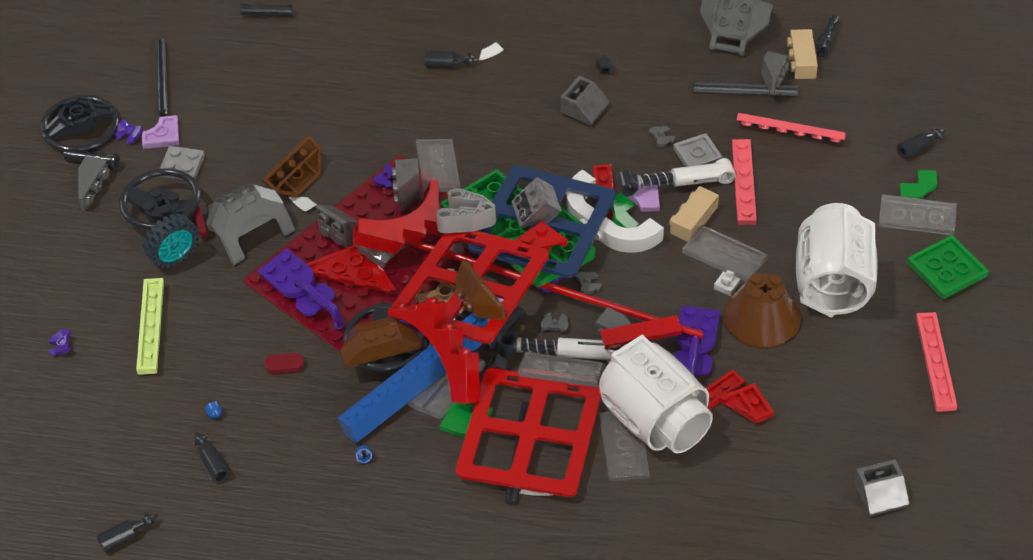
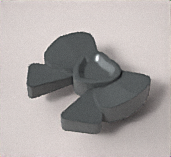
M657 126L649 129V134L654 136V139L657 141V147L665 148L669 143H674L675 136H665V133L670 132L669 127Z
M593 271L590 273L578 272L575 279L579 281L580 292L591 295L595 291L599 292L602 284L591 283V280L598 279L599 275Z
M551 313L543 315L541 330L543 332L552 330L566 333L568 331V317L561 314L559 320H552Z

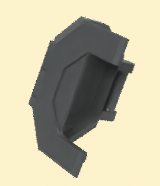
M702 0L700 13L712 34L709 50L715 51L716 49L744 56L747 42L769 26L771 13L775 14L773 5L761 0ZM723 38L739 41L740 47L717 43V39Z
M247 184L244 187L239 186L231 190L232 192L228 195H222L216 198L215 202L206 206L208 212L206 225L209 231L215 232L220 238L233 266L245 260L237 240L249 231L273 218L276 219L284 237L296 231L281 198L275 190L253 184Z

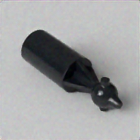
M425 51V66L454 67L463 62L471 66V64L478 61V58L471 55L470 52L464 57L454 51Z
M933 127L932 133L921 132L897 145L898 154L903 159H906L928 148L934 138L943 139L942 136L945 129Z
M195 432L193 445L200 446V459L213 481L219 483L226 480L230 475V471L214 446L206 443L207 434L203 435Z
M146 512L142 520H126L96 535L102 550L106 552L134 538L135 534L144 525L152 527L158 515Z

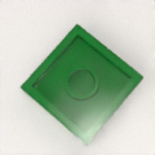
M452 402L440 424V431L465 439L475 402L468 404ZM491 407L488 411V417H491L493 413V408Z

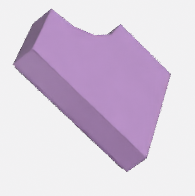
M177 115L159 117L155 127L142 132L143 149L179 145Z
M652 185V188L651 186H644V189L643 187L638 189L636 194L626 196L639 206L641 212H654L660 209L657 185Z

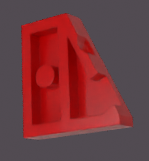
M542 221L514 240L551 250V246L559 244L562 247L568 245L565 237ZM520 248L521 251L527 253L528 250Z
M755 383L720 396L722 404L755 424L774 416V411Z

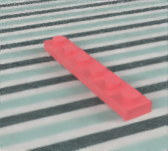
M738 113L737 120L741 121L740 124L751 126L752 123L759 124L758 128L769 129V126L776 127V131L787 133L788 129L793 130L795 135L804 136L805 133L812 134V138L822 139L823 136L830 137L829 141L839 143L841 139L845 140L846 132Z
M732 139L733 168L736 173L734 184L737 225H756L750 139Z
M936 312L917 313L916 322L936 412L956 411L957 402Z

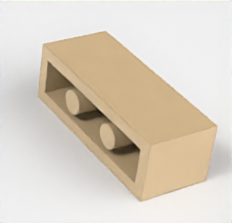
M812 29L791 30L790 37H787V48H790L789 60H792L790 63L791 72H794L795 79H816L817 60Z
M699 186L695 192L690 194L688 201L680 206L679 212L671 217L669 225H671L670 234L690 243L718 208L719 195Z

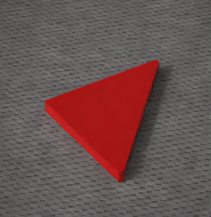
M355 245L307 263L315 277L392 295L397 294L396 288L383 268L361 254Z

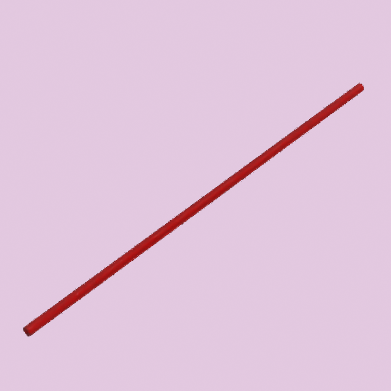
M421 241L418 245L406 242L404 243L406 245L422 249L428 252H431L432 249L435 247L434 245ZM450 250L444 256L459 262L467 259L472 266L477 261L475 258ZM493 264L488 269L490 272L515 280L521 275L518 272ZM550 282L539 286L540 288L599 307H609L621 314L643 321L660 319L659 317ZM680 324L682 333L698 336L699 339L703 338V331Z

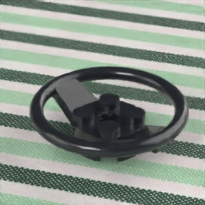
M91 95L73 96L57 102L48 109L41 120L40 131L44 141L58 151L64 152L65 149L89 152L111 140L117 131L119 115L112 103L103 98ZM58 111L59 115L49 123L50 118ZM112 118L109 131L93 143L82 146H67L54 140L66 131H69L70 135H77L80 132L95 128L96 120Z
M165 168L148 171L133 179L125 187L119 200L120 212L123 218L132 226L152 231L150 227L152 225L156 226L158 220L162 222L165 216L169 218L171 214H180L189 218L191 215H194L200 202V187L192 176L177 169ZM174 176L185 180L191 186L193 199L179 200L178 193L171 190L154 188L149 193L136 187L154 177ZM127 201L143 211L149 223L139 221L131 216L127 209Z
M393 303L372 305L357 313L346 327L344 343L353 327L368 315L373 314V321L391 317L388 316V308ZM423 334V348L418 349L406 360L402 361V358L407 352L376 360L382 362V364L367 362L359 365L373 371L393 373V371L400 370L427 349L430 341Z

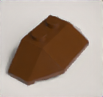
M308 134L262 181L270 189L275 190L277 194L297 198L321 173V146Z
M467 259L462 261L455 279L457 287L455 293L459 300H463L467 311H472L475 317L506 319L503 304L493 294Z
M391 316L354 326L341 349V355L345 367L348 368L421 349L423 346L415 329Z

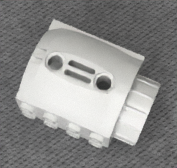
M843 203L823 205L803 221L798 231L796 279L800 293V302L831 318L835 314H847L862 308L873 296L876 289L878 262L875 223L862 217L859 211L850 205Z
M643 335L611 354V361L605 368L599 382L601 398L611 413L628 430L645 442L652 450L659 451L668 447L674 453H682L689 450L704 437L713 420V415L707 408L709 393L679 360L660 345L651 343Z

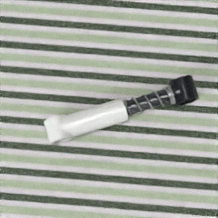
M723 158L712 164L672 168L666 174L664 172L658 175L653 173L650 176L644 174L642 177L639 174H633L632 171L625 170L617 175L616 181L622 195L632 196L636 194L638 189L642 187L644 189V186H651L652 188V185H659L660 187V184H667L668 186V183H672L674 187L717 181L722 184H729L735 180L736 173L731 161Z
M503 331L497 337L498 354L504 358H511L518 352L528 351L531 353L534 351L538 352V354L541 352H546L547 354L555 353L557 357L606 360L610 363L611 354L623 347L605 350L602 340L558 338L557 342L554 339L552 341H546L545 339L537 341L536 338L534 340H528L527 338L522 340L521 337L518 338L512 331Z

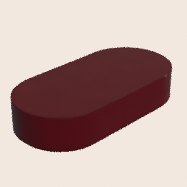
M198 206L193 217L200 237L208 236L200 207Z
M299 353L270 355L265 359V369L270 374L299 372L304 367V358Z

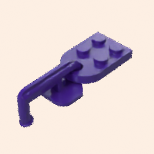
M286 248L258 270L259 275L283 296L297 298L296 308L303 315L313 316L324 308L331 314L334 320L333 326L336 329L344 327L345 322L341 317L338 307L331 302L335 297L334 291L324 283L315 284V276L312 269L289 249Z
M681 306L679 323L704 332L702 339H699L698 336H690L684 333L677 335L676 338L677 344L683 350L675 353L673 356L693 376L694 374L707 375L712 370L713 359L706 352L715 346L720 310Z

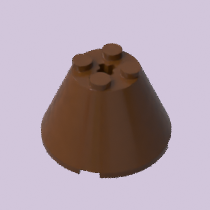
M754 273L727 301L724 307L723 321L727 331L737 337L740 343L754 348L768 349L784 345L785 341L796 336L801 325V312L779 275Z

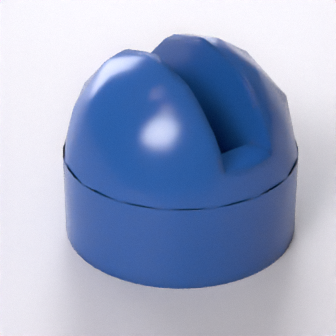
M218 401L211 402L204 408L206 414L212 419L220 417L222 413V408Z
M363 445L357 448V461L367 463L372 459V451L368 446ZM362 450H365L366 457H363Z

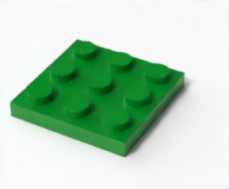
M953 235L907 258V264L942 300L980 281L989 274V271Z

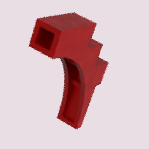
M430 180L424 192L423 203L408 215L391 220L359 218L353 229V245L397 254L400 247L403 248L405 242L418 245L421 239L425 238L426 233L439 236L441 232L437 229L436 212L440 209V203H438L440 196L438 181Z
M426 298L425 302L412 304L411 306H408V303H396L395 307L388 308V316L400 318L412 324L433 344L447 373L451 402L468 404L480 401L479 353L463 348V328L455 327L454 323H447L446 302L438 301V298Z

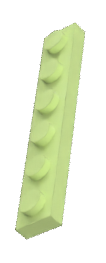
M163 278L144 279L137 374H155L158 371L164 290Z

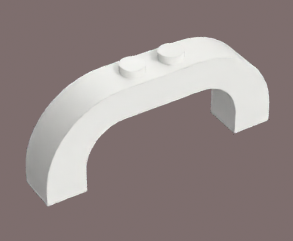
M581 170L572 178L596 184V179L584 170ZM567 192V211L583 224H586L594 210L593 207L585 202L589 196ZM606 217L595 239L617 251L629 253L642 252L655 247L663 241L664 227L649 218L637 227L624 228L616 225Z

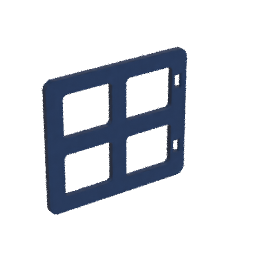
M513 166L492 201L495 204L496 223L500 217L518 221L514 207L507 205L521 180L532 182L538 177L552 185L559 205L567 192L599 199L586 224L557 217L547 224L556 231L579 236V239L567 262L548 259L545 265H554L555 269L544 265L540 271L566 278L575 277L616 198L615 190L523 166ZM495 225L477 231L490 234ZM468 244L469 251L477 255H481L485 247ZM504 252L500 253L496 258L497 260L524 267L530 261V259Z

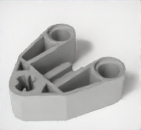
M460 188L449 190V208H442L436 212L437 229L441 233L474 232L496 224L495 204L483 195Z

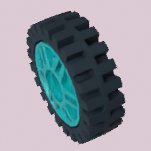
M171 214L169 218L165 216L162 222L158 220L156 226L152 225L150 227L152 231H147L146 235L148 237L143 239L145 242L142 243L143 252L155 266L162 269L164 267L166 269L170 268V265L174 267L177 262L179 264L182 263L183 258L185 260L188 259L187 255H192L194 252L192 248H196V243L199 242L198 237L200 235L198 229L185 215Z

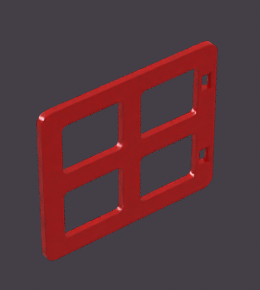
M480 231L444 233L391 307H395L396 303H408L409 306L424 284L430 279L456 286L455 279L458 272L437 267L455 241H463L485 247L472 266L481 278L484 277L497 256L502 252L530 259L513 286H505L483 280L497 298L504 299L502 304L506 319H490L485 327L475 326L454 320L464 305L463 300H459L455 292L446 303L447 323H454L455 327H462L463 338L484 344L491 343L549 259V252L545 248ZM468 234L476 236L475 239L468 238ZM522 248L528 251L527 253L519 251V249Z
M496 368L487 369L480 386V401L475 403L458 459L456 475L466 480L573 497L578 491L601 400L599 386ZM507 376L519 378L518 382L507 380ZM498 384L533 390L523 422L487 416L495 388ZM568 386H569V387L579 388V391L577 392V391H571V390H567V389H568ZM556 393L585 399L580 423L576 431L540 425L548 394ZM484 431L518 436L520 438L510 470L506 471L473 464L480 438ZM537 440L573 446L565 479L559 480L527 474L534 444Z

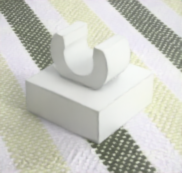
M729 270L723 271L714 283V289L731 296L740 284V279L734 276V272Z

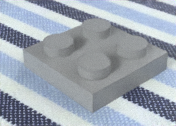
M706 133L673 144V150L685 167L712 164L722 159L721 154Z
M169 146L160 169H177L196 179L205 153L203 150ZM159 176L164 178L183 180L181 178L174 176Z

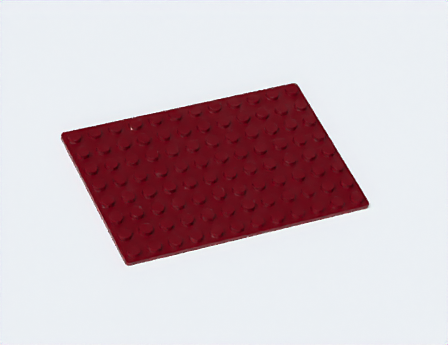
M399 155L395 157L392 161H390L387 165L396 168L395 160H402L406 158ZM383 167L334 207L357 221L359 218L391 220L408 215L421 206L424 200V192L431 179L438 181V189H440L438 203L448 198V191L451 188L418 167L420 198L404 212L399 213V205H395L394 194L398 193H394L393 188L378 187L373 182V177L379 175L384 170ZM390 177V182L393 184V180L396 179ZM318 220L243 279V282L341 354L345 330L350 320L357 313L372 305L394 303L430 252L404 244L405 249L403 251L400 250L386 263L383 270L396 288L397 294L395 295L315 277V284L324 283L334 291L335 297L331 302L338 307L341 317L345 322L342 329H336L333 326L334 320L331 314L324 308L313 316L303 315L296 308L297 298L283 296L258 273L260 268L286 248L306 264L344 249L345 247L336 244L334 240L323 236L319 232ZM426 233L425 238H422L421 242L435 246L444 233H441L439 236ZM455 241L449 249L471 258L476 255L469 251V243L463 241ZM444 257L437 267L443 269L450 268L457 271L462 262ZM432 279L428 280L418 294L435 290L440 282ZM415 298L409 306L417 304ZM373 314L363 318L357 325L372 322Z

